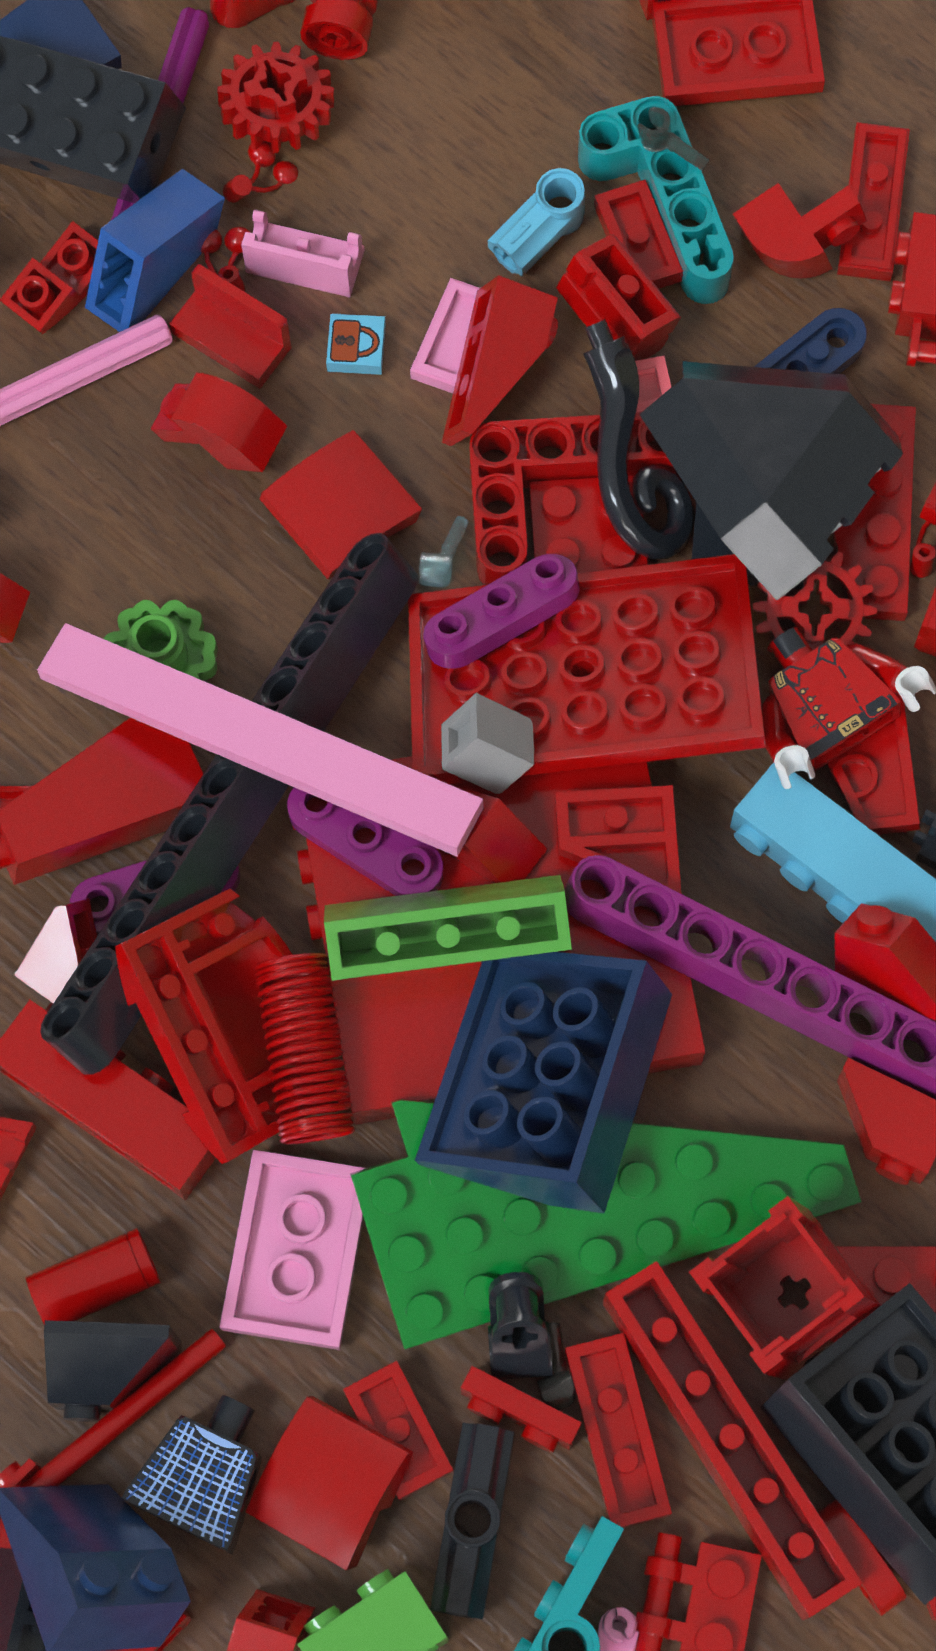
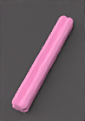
M154 315L1 388L0 426L172 343V335L166 321L161 315Z

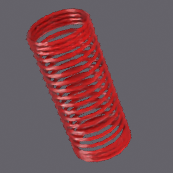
M304 953L278 957L258 963L253 969L256 971L254 974L257 977L255 980L256 986L261 989L257 996L263 999L259 1007L264 1012L260 1017L266 1020L262 1028L268 1031L263 1038L269 1041L265 1049L271 1052L267 1057V1060L272 1062L268 1070L275 1073L270 1081L276 1084L271 1091L278 1094L273 1102L280 1105L275 1110V1113L281 1115L276 1123L280 1125L277 1129L280 1131L278 1136L281 1137L279 1142L282 1144H299L327 1140L352 1134L356 1130L353 1126L355 1122L352 1120L354 1118L352 1113L328 1114L286 1121L299 1116L349 1109L353 1104L350 1102H340L302 1110H285L298 1105L346 1099L351 1095L347 1091L326 1093L297 1100H282L294 1095L343 1089L349 1085L347 1081H333L297 1089H281L293 1084L315 1083L343 1078L347 1075L345 1070L320 1072L293 1079H279L290 1074L335 1069L344 1066L346 1063L344 1060L338 1059L292 1068H277L291 1063L339 1057L344 1053L341 1049L322 1050L339 1046L343 1042L338 1038L323 1039L336 1036L341 1032L338 1028H325L337 1024L339 1019L326 1017L335 1014L338 1009L332 1006L322 1007L330 1005L336 1000L332 996H323L333 992L334 988L332 986H320L332 980L331 976L327 975L330 972L328 967L330 963L327 961L329 956L323 953ZM291 990L276 995H264L270 991ZM295 1000L276 1006L266 1005L273 1001ZM277 1011H295L280 1016H269V1014ZM299 1021L278 1027L270 1026L277 1022ZM305 1031L284 1037H273V1035L281 1032ZM310 1041L288 1047H273L281 1043ZM315 1051L288 1058H276V1056L285 1053Z

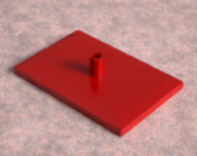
M735 554L578 573L579 594L569 607L474 662L460 668H444L438 666L430 659L423 637L424 628L433 616L487 585L412 594L408 600L412 769L451 785L469 782L442 770L441 724L475 693L531 719L533 723L534 765L522 776L766 748L747 567Z

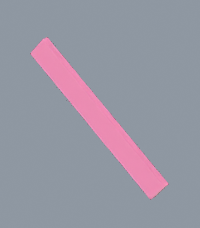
M67 623L64 624L37 669L40 679L457 857L484 808L483 799Z

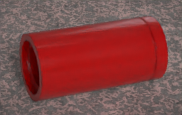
M138 1228L25 1277L29 1292L44 1325L45 1320L77 1321L161 1283Z

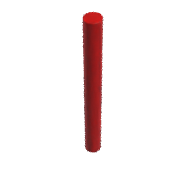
M212 1328L19 1487L59 1486L225 1349V1343Z

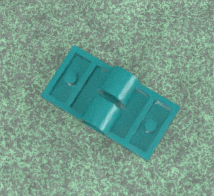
M603 1516L595 1529L586 1524L582 1525L564 1560L574 1566L564 1586L552 1580L534 1613V1617L544 1622L533 1643L521 1637L514 1651H549V1640L559 1632L575 1634L581 1640L584 1651H600V1642L596 1630L578 1613L624 1528Z

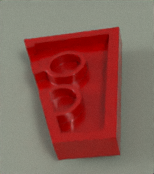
M898 695L896 696L901 701L900 717L827 763L852 816L877 835L920 830L905 704L901 696Z

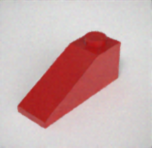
M500 275L477 290L442 438L443 444L453 446L473 434L538 357L551 346L558 329V319L554 317L558 297Z

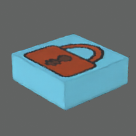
M330 314L326 360L327 372L382 375L386 327L385 317Z

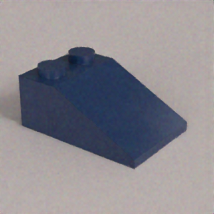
M109 1484L0 1488V1516L46 1651H108L160 1647L191 1600L172 1549Z

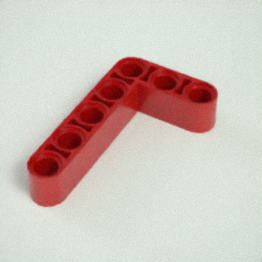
M636 412L629 447L628 476H634L638 470L646 465H663L674 470L679 476L665 453L656 451L648 445L656 439L639 415L642 412ZM600 415L492 421L482 424L474 431L469 445L476 565L479 580L483 585H488L527 563L528 546L523 488H529V482L598 478L597 452L593 447L598 444ZM551 446L560 449L563 454L557 458L550 459L542 457L537 451ZM490 450H500L506 453L508 457L499 462H490L484 459L482 455ZM504 501L512 508L506 513L494 514L489 512L485 506L490 502ZM504 552L514 556L516 560L507 566H496L488 559L495 553Z

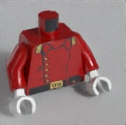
M797 627L785 631L774 639L769 648L784 669L768 681L770 695L765 699L761 707L765 749L775 764L782 787L784 789L792 788L789 776L796 771H805L809 778L813 779L815 771L900 717L901 701L896 695L901 696L910 711H918L920 705L914 697L915 693L925 689L936 694V686L926 669L920 666L908 668L894 658L858 643L846 646L837 637L831 638L813 650Z

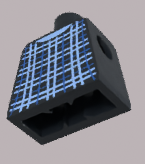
M222 1394L207 1426L181 1415L127 1487L122 1499L223 1551L233 1554L262 1460L258 1452L239 1443L255 1410Z

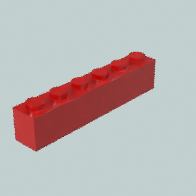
M657 1261L606 1292L602 1303L620 1333H624L627 1344L760 1555H762V1558L801 1620L804 1621L861 1585L862 1581L659 1263Z

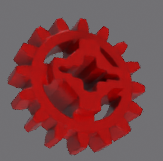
M273 42L271 52L263 53L262 49L256 44L252 46V57L250 59L236 54L233 56L234 70L223 68L221 72L222 85L217 87L218 107H221L223 125L232 124L233 137L236 140L245 137L247 134L250 135L252 149L257 150L263 141L271 142L273 153H279L281 142L289 141L290 145L295 150L301 149V136L306 135L310 139L317 140L319 138V125L329 126L331 122V108H334V87H331V73L329 69L319 70V57L316 54L304 60L301 58V46L295 45L289 53L281 52L279 42Z
M839 551L830 562L824 561L820 567L804 579V587L794 597L783 596L776 600L759 582L757 588L768 596L766 601L752 604V611L766 615V621L761 622L755 627L756 633L765 634L771 632L774 639L784 633L777 619L791 620L814 650L823 644L825 630L832 623L850 621L846 632L839 638L846 646L854 644L852 641L854 636L869 638L872 631L867 626L861 624L862 618L877 614L876 607L863 604V598L874 590L873 585L858 586L855 579L863 568L859 564L848 571L841 568L844 553ZM826 574L833 576L843 584L851 600L838 598L828 588ZM814 583L817 585L816 595H819L820 604L829 606L830 610L829 614H824L819 618L818 624L815 627V636L812 635V624L809 623L808 614L799 613L798 608L799 605L808 602L813 592ZM768 646L766 650L769 653H773Z

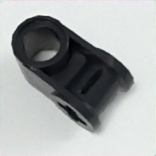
M510 1272L495 1278L488 1290L490 1311L488 1341L491 1376L499 1380L552 1376L548 1321H545L544 1292L541 1280L535 1275L526 1272Z

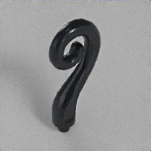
M606 319L585 328L593 349L583 353L600 400L597 469L602 501L614 529L633 551L649 559H669L678 554L687 545L692 534L694 513L691 498L682 479L674 470L663 465H646L642 467L632 478L631 485L629 486L628 455L639 399V377L633 354L625 336L614 340ZM656 490L664 497L667 506V521L661 530L651 527L641 516V514H648L655 510L657 505Z

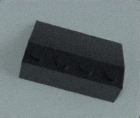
M909 1283L791 1376L760 1408L919 1600L926 1605L936 1597V1313Z

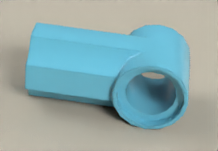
M557 168L549 170L537 182L536 192L488 240V248L496 256L498 262L512 274L516 273L523 276L562 236L569 235L580 227L585 213V189L581 178L569 169ZM556 197H566L573 203L564 208H556L549 205L548 201Z

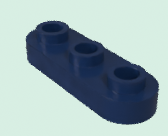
M844 308L828 309L754 367L840 374L862 354L867 335L865 324L851 310ZM830 338H840L846 345L836 348L831 346L827 340Z

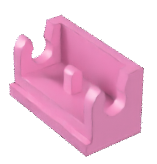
M253 211V233L245 232L241 244L246 273L350 298L365 251L360 234L349 232L347 241L268 223L266 212Z

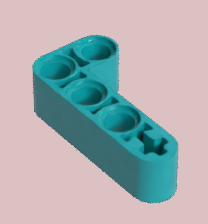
M651 96L601 110L587 116L581 123L578 143V164L583 174L592 180L608 181L638 172L640 180L645 179L682 267L683 277L680 284L686 296L694 302L701 304H711L721 300L728 292L734 260L733 250L675 105L666 98ZM655 128L663 133L653 135L646 133L644 130ZM605 143L612 146V148L600 150L593 147V145ZM672 173L680 176L681 179L670 181L661 176ZM691 219L700 225L686 227L680 224L679 221ZM704 253V265H699L700 254Z

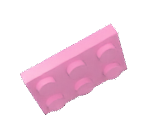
M253 1150L220 1322V1329L222 1331L336 1350L341 1349L364 1219L350 1173L366 1168Z

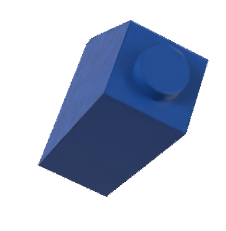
M181 169L100 229L85 308L119 332L144 321L202 254L201 248L204 241L212 231L218 229L225 197L184 169Z

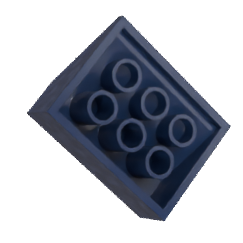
M550 952L482 961L415 1161L421 1166L550 1206L605 1214L672 993L645 960Z

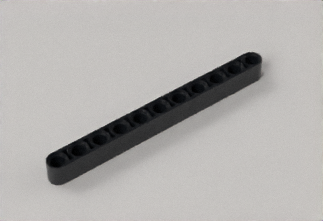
M382 533L370 534L353 546L252 699V702L324 732L418 584L419 575L386 535ZM216 754L42 1021L40 1030L42 1038L83 1074H94L108 1066L142 1016L136 1003L130 1006L127 1005L117 965L115 946L219 894L289 787L288 784Z

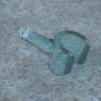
M456 517L444 544H442L440 554L422 552L419 565L420 585L441 588L449 585L456 548L469 524L466 518Z

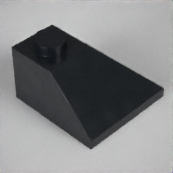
M45 1320L44 1344L48 1403L56 1410H64V1420L98 1422L101 1411L110 1412L181 1353L182 1341L170 1325Z

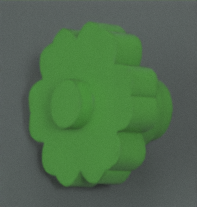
M142 600L133 608L123 610L118 615L117 621L120 631L108 633L103 638L202 681L212 678L217 672L216 657L218 648L215 637L211 633L204 631L201 613L195 609L187 608L179 600H171L164 604L161 609L150 600Z

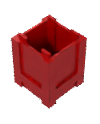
M789 1196L768 1210L771 1214L770 1218L716 1259L706 1258L689 1271L704 1293L715 1296L754 1349L749 1354L761 1371L766 1375L785 1380L805 1366L804 1363L859 1320L865 1319L881 1306L878 1299L864 1285L823 1231L824 1228L811 1211ZM789 1278L797 1283L806 1279L811 1285V1288L805 1293L809 1304L803 1309H800L795 1304L785 1307L781 1302L780 1298L785 1294L783 1283Z

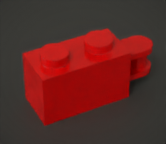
M914 212L909 231L898 232L894 264L903 265L902 280L892 281L888 302V313L897 314L895 335L909 337L906 366L915 367L916 362L936 364V342L920 340V338L936 340V215Z

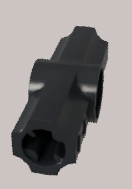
M462 1423L449 1502L445 1512V1524L430 1611L479 1620L484 1618L515 1436L514 1431L478 1423ZM468 1504L483 1506L491 1518L489 1529L477 1538H469L462 1535L455 1526L457 1512Z

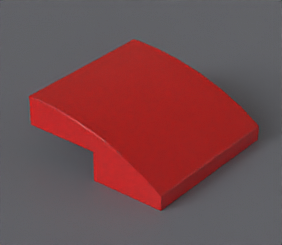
M354 430L337 438L294 466L266 488L259 498L327 579L334 576L349 551L362 538L374 533H382L388 538L416 523L422 511L417 502Z
M308 1396L294 1415L271 1455L245 1512L347 1571L358 1566L379 1512L391 1507L413 1451L320 1399Z

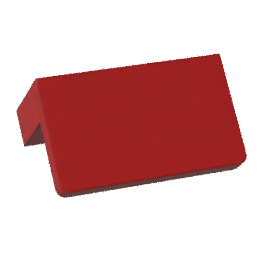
M197 264L191 272L195 291L169 323L171 334L260 389L291 349L287 319L209 269Z

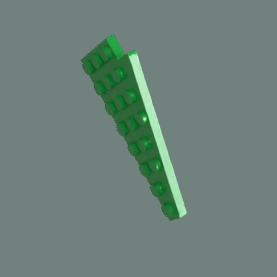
M405 1099L391 1101L407 1156L350 1173L404 1349L490 1322L489 1286L495 1278L505 1273L526 1272L535 1275L541 1280L544 1304L631 1277L656 1261L662 1267L739 1242L770 1218L771 1214L768 1210L787 1196L808 1208L814 1217L861 1203L843 1144L632 1123L605 1214L550 1206L419 1165L415 1158L434 1102Z

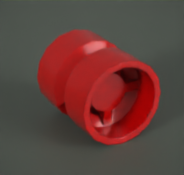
M310 0L313 4L306 6L300 31L301 40L317 54L328 58L350 60L363 56L368 50L373 28L372 16L377 10L379 0Z

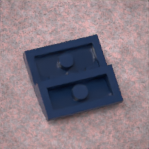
M27 0L0 20V36L116 69L122 68L120 53L83 0Z

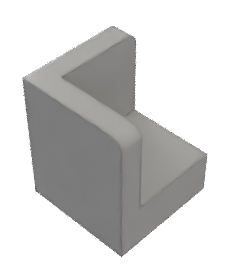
M475 693L441 724L442 770L495 794L502 793L534 765L533 723L531 719L478 693Z

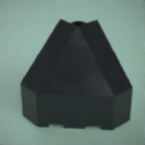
M682 361L683 378L639 415L720 539L769 593L778 600L824 563L834 549L827 541L828 537L842 525L845 527L854 522L875 493L868 486L870 480L881 469L884 472L891 470L903 455L899 436L846 375Z

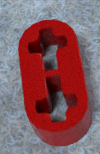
M837 1499L821 1509L818 1514L862 1581L858 1588L873 1609L880 1616H883L907 1599L903 1588L866 1534Z

